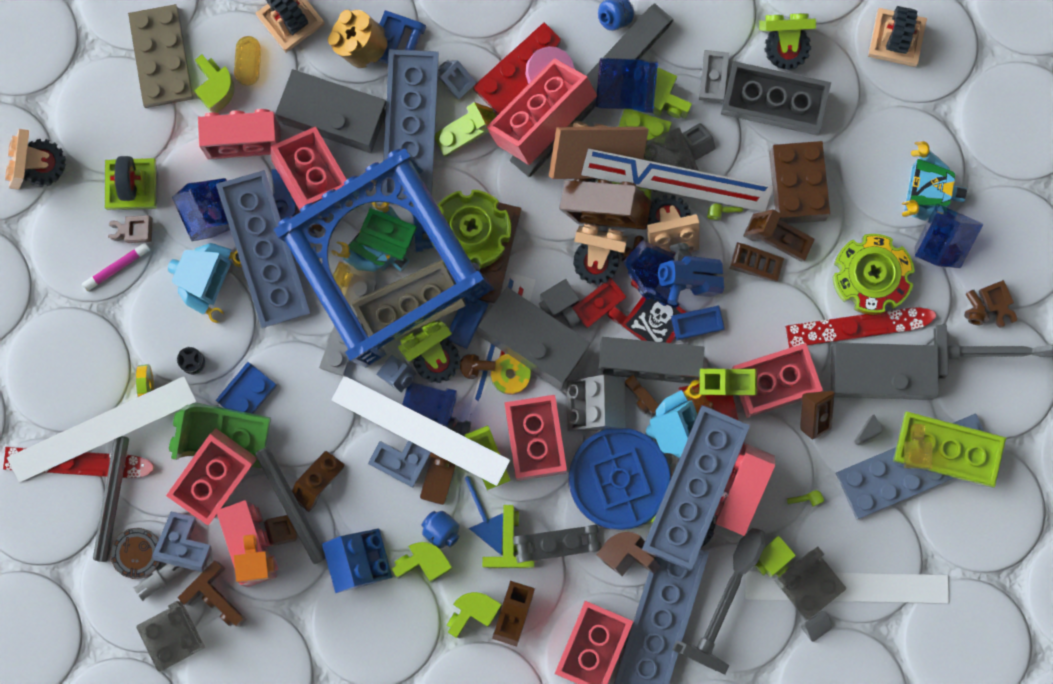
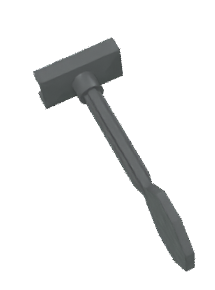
M936 325V328L933 329L934 345H938V379H945L948 376L949 359H959V357H1024L1028 355L1053 357V345L1035 348L1026 346H959V344H948L947 325Z
M751 528L740 539L733 554L734 573L729 579L706 633L700 639L697 647L676 640L672 648L673 651L726 675L730 665L711 654L715 646L714 641L740 586L743 574H746L757 564L765 547L764 531Z

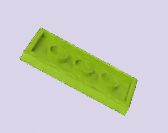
M906 411L893 462L994 488L1006 437Z

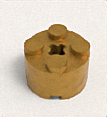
M344 10L333 26L331 34L328 36V43L335 53L357 68L367 67L366 64L377 62L384 54L387 47L386 31L365 12L360 10Z

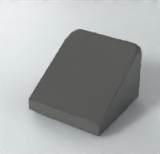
M701 123L680 134L681 140L695 160L715 149L712 135Z
M875 415L869 417L855 439V444L859 445L882 433L883 430Z
M824 611L819 612L801 625L802 630L812 642L832 628L828 614Z

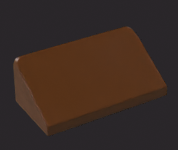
M833 391L811 392L802 395L800 429L812 440L832 429L835 395Z

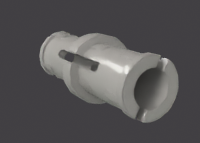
M167 564L159 571L154 570L152 576L133 588L137 594L147 588L139 594L140 599L144 601L162 587L164 589L167 587L166 583L182 572H185V568L178 567L172 570L176 566Z

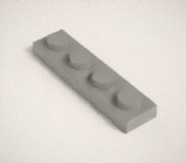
M352 274L345 298L360 324L363 325L352 303L374 292L377 282ZM335 326L333 327L319 368L344 377L350 361L345 353L348 348Z

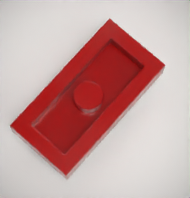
M610 278L608 282L603 283L572 307V309L587 329L613 307L626 299V295L614 280Z

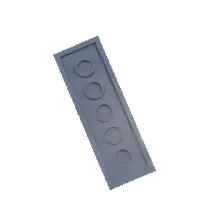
M389 49L383 161L388 159L387 156L392 151L406 148L424 172L420 173L419 176L432 196L439 52ZM391 178L386 179L382 185L383 195L389 196L395 189V182ZM403 187L401 189V193L398 196V199L407 198V196L402 193L405 191Z
M265 170L216 184L261 329L309 315V307L291 251L287 243L279 239L274 231V228L279 226L278 223L281 219Z
M703 405L701 406L642 548L643 551L687 570H692L750 425Z
M976 413L953 423L984 432ZM896 447L836 472V476L856 520L954 479V477L893 462Z
M700 549L691 571L662 558H655L661 567L655 575L650 571L648 572L614 684L670 683L678 657V652L673 651L672 648L676 640L681 642L683 640L709 556L708 551Z

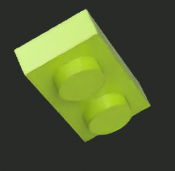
M624 108L618 127H646L649 129L647 142L664 148L672 122Z

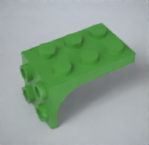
M197 402L186 405L179 412H176L174 416L173 426L176 427L175 437L171 438L169 444V452H172L171 459L178 460L181 457L194 456L215 429L221 431L256 457L255 453L267 445L271 417ZM257 459L252 467L261 469L262 467Z

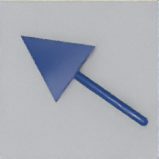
M466 476L465 481L484 521L468 529L502 556L503 513L488 519L470 477Z

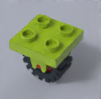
M796 13L790 14V19H784V15L778 14L765 15V20H759V30L772 31L765 40L766 48L764 50L767 54V59L774 66L787 70L803 65L805 59H808L810 56L809 50H811L809 42L811 40L806 35V31L802 29H816V18H809V14Z
M434 320L421 327L422 331L416 335L411 333L400 340L401 344L397 348L408 362L414 359L413 365L416 371L428 382L441 383L443 380L448 381L451 375L454 377L456 374L455 370L459 369V351L452 342L446 339L452 333L447 325L440 320L436 322Z

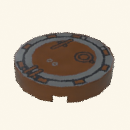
M130 528L120 533L113 541L110 551L111 562L115 570L122 576L131 579H142L150 576L161 564V562L155 561L152 556L159 541L157 536L151 531L142 528Z

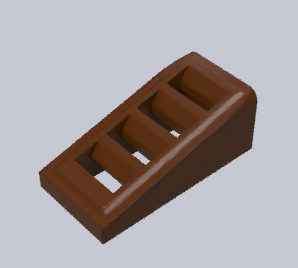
M737 242L729 269L778 282L784 258ZM742 253L747 254L744 264L740 263ZM751 256H756L754 267L749 266ZM761 258L766 259L763 271L758 269ZM770 261L775 262L772 274L768 273Z

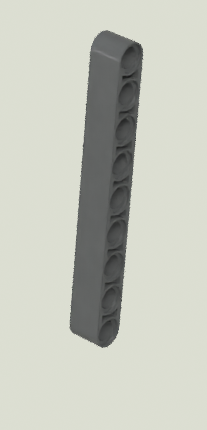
M657 4L651 5L586 75L597 97L570 124H573L574 121L582 122L670 27L674 19ZM554 141L530 165L515 156L511 157L510 162L527 177H531L552 155Z

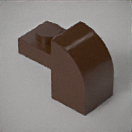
M622 532L612 536L596 554L604 564L622 577L634 561L654 575L661 567L655 560L657 556L642 550L645 541L640 535L633 532Z
M510 580L492 639L517 647L535 588Z

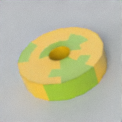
M509 354L495 360V371H491L490 377L492 384L498 391L503 394L513 395L520 393L527 387L531 375L528 367ZM509 370L514 371L515 377L508 378L506 372Z
M149 364L137 366L136 389L138 397L154 390L153 372Z

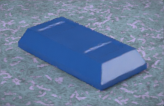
M465 296L466 305L458 309L449 328L452 334L446 337V339L468 349L489 304L480 300L472 302Z
M719 305L671 316L676 341L725 330Z

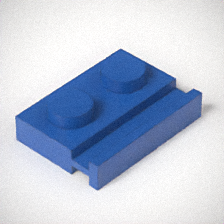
M247 362L215 401L226 409L254 414L277 385L251 363Z

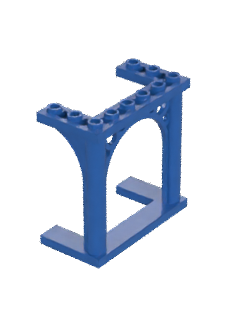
M406 148L392 151L388 154V159L380 164L379 162L371 164L365 169L366 172L359 177L352 176L344 182V186L337 190L327 191L322 195L323 199L315 204L313 202L306 204L300 209L299 214L294 217H285L279 221V226L274 228L278 238L287 243L348 348L345 352L351 362L365 368L387 355L383 349L384 345L466 296L470 301L474 302L494 290L490 281L479 270L476 271L419 176L420 173L424 172ZM391 178L395 182V189L391 195L384 196L382 185L386 179ZM374 186H376V194L368 196L367 191L371 192ZM403 187L405 191L402 193L406 195L407 198L404 200H399L398 196L401 193V189ZM352 201L353 205L351 207H347L346 204ZM387 202L405 208L419 220L457 284L368 337L331 273L328 261V248L334 229L349 212L364 204ZM329 214H333L334 218L329 223L322 220V218L330 217ZM315 224L323 226L326 230L325 235L316 238L318 236L311 226ZM311 243L322 244L321 251L317 253L316 246L312 248Z

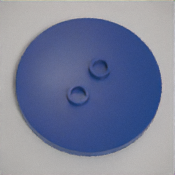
M629 428L606 429L589 437L576 451L569 469L570 493L577 508L591 522L611 530L633 529L655 517L671 480L668 460L660 450L659 445L642 432Z

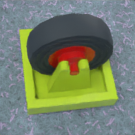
M119 156L117 159L105 160V209H156V159H133L131 156Z

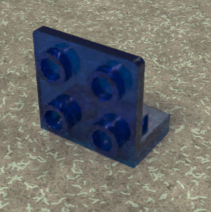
M600 58L595 106L597 108L633 109L644 113H653L658 63L644 59Z
M642 240L623 261L629 270V277L636 282L639 287L638 292L644 298L654 299L663 306L669 305L677 308L680 305L679 302L677 305H671L667 302L671 289L669 287H661L658 277L660 264L675 260L676 254Z
M412 382L406 389L402 405L447 428L458 394L457 390L446 388V391Z

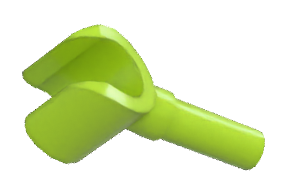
M715 203L708 208L707 218L721 220L722 213L743 212V207H727Z
M815 490L803 496L787 498V503L789 505L809 500L812 507L823 503L824 498L820 491Z

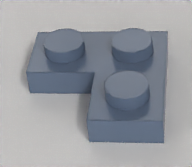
M409 440L403 452L379 441L368 464L413 488L431 452Z
M171 511L152 556L155 561L203 572L212 549L211 545L189 540L196 524L195 517Z

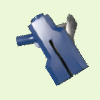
M677 243L670 246L671 251L676 253L675 260L662 263L658 268L661 287L671 288L667 301L669 304L677 305L680 291L690 289L695 296L712 297L723 293L724 277L717 276L723 274V263L720 259L692 256L688 251L690 247L687 243Z

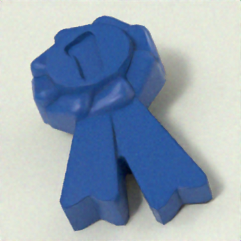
M272 169L275 191L273 197L280 219L282 220L288 216L293 217L296 207L295 201L290 196V192L278 171Z

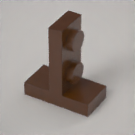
M774 209L752 215L743 235L745 238L751 241L760 239L800 262L806 260L815 240L813 237L780 220L781 213Z
M214 560L177 598L184 605L189 606L203 593L202 600L212 609L216 606L222 612L220 618L228 626L231 627L234 624L236 627H240L247 619L211 584L226 569L219 561Z

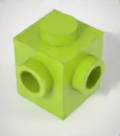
M777 536L764 547L757 564L754 566L763 576L767 574L771 577L776 574L779 577L790 568L787 563L796 555Z

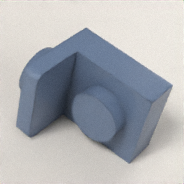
M446 60L438 67V80L443 82L456 99H460L477 83L458 60Z
M391 354L376 375L402 393L413 382L416 372L406 362L403 363Z

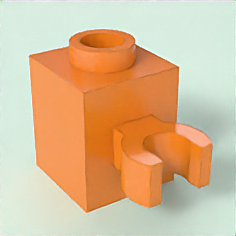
M244 535L245 554L234 555L236 582L244 583L272 579L271 573L275 572L274 557H269V553L266 551L257 552L256 535Z

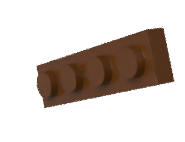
M500 202L497 209L507 211L511 222V234L509 242L501 243L505 247L502 256L491 265L480 269V272L490 281L494 290L478 300L495 303L501 295L522 210L521 207Z

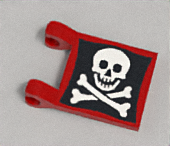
M635 276L631 281V286L644 293V295L628 316L624 315L616 307H613L607 314L608 318L621 325L640 340L671 343L675 338L671 316L686 313V311L678 305L669 304L667 302L668 298L651 286L641 276Z

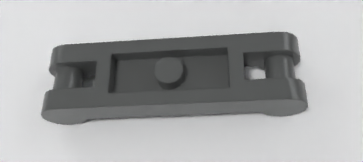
M598 525L513 537L514 545H517L518 555H516L517 563L599 551L602 547L601 542H598L596 534L599 532ZM581 535L587 536L588 544H582ZM527 543L531 544L532 553L528 552Z

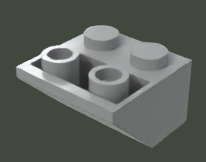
M600 375L568 380V431H602L626 428L625 378Z

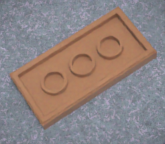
M556 127L549 177L552 179L593 178L581 175L588 149L643 160L649 129L646 127Z

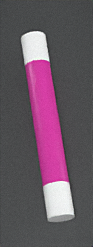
M144 242L83 282V287L87 292L149 252L150 248Z

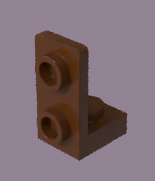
M324 451L295 482L292 492L299 505L310 512L315 507L323 490L344 469V463L328 451Z
M431 452V460L420 498L444 505L456 464Z

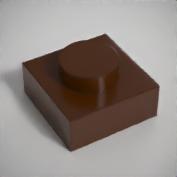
M287 515L265 520L264 525L271 546L294 542L298 538Z

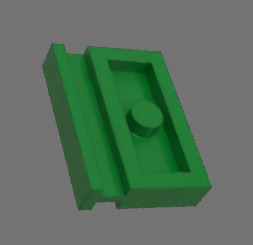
M370 208L360 233L356 238V243L403 261L416 233L417 226Z

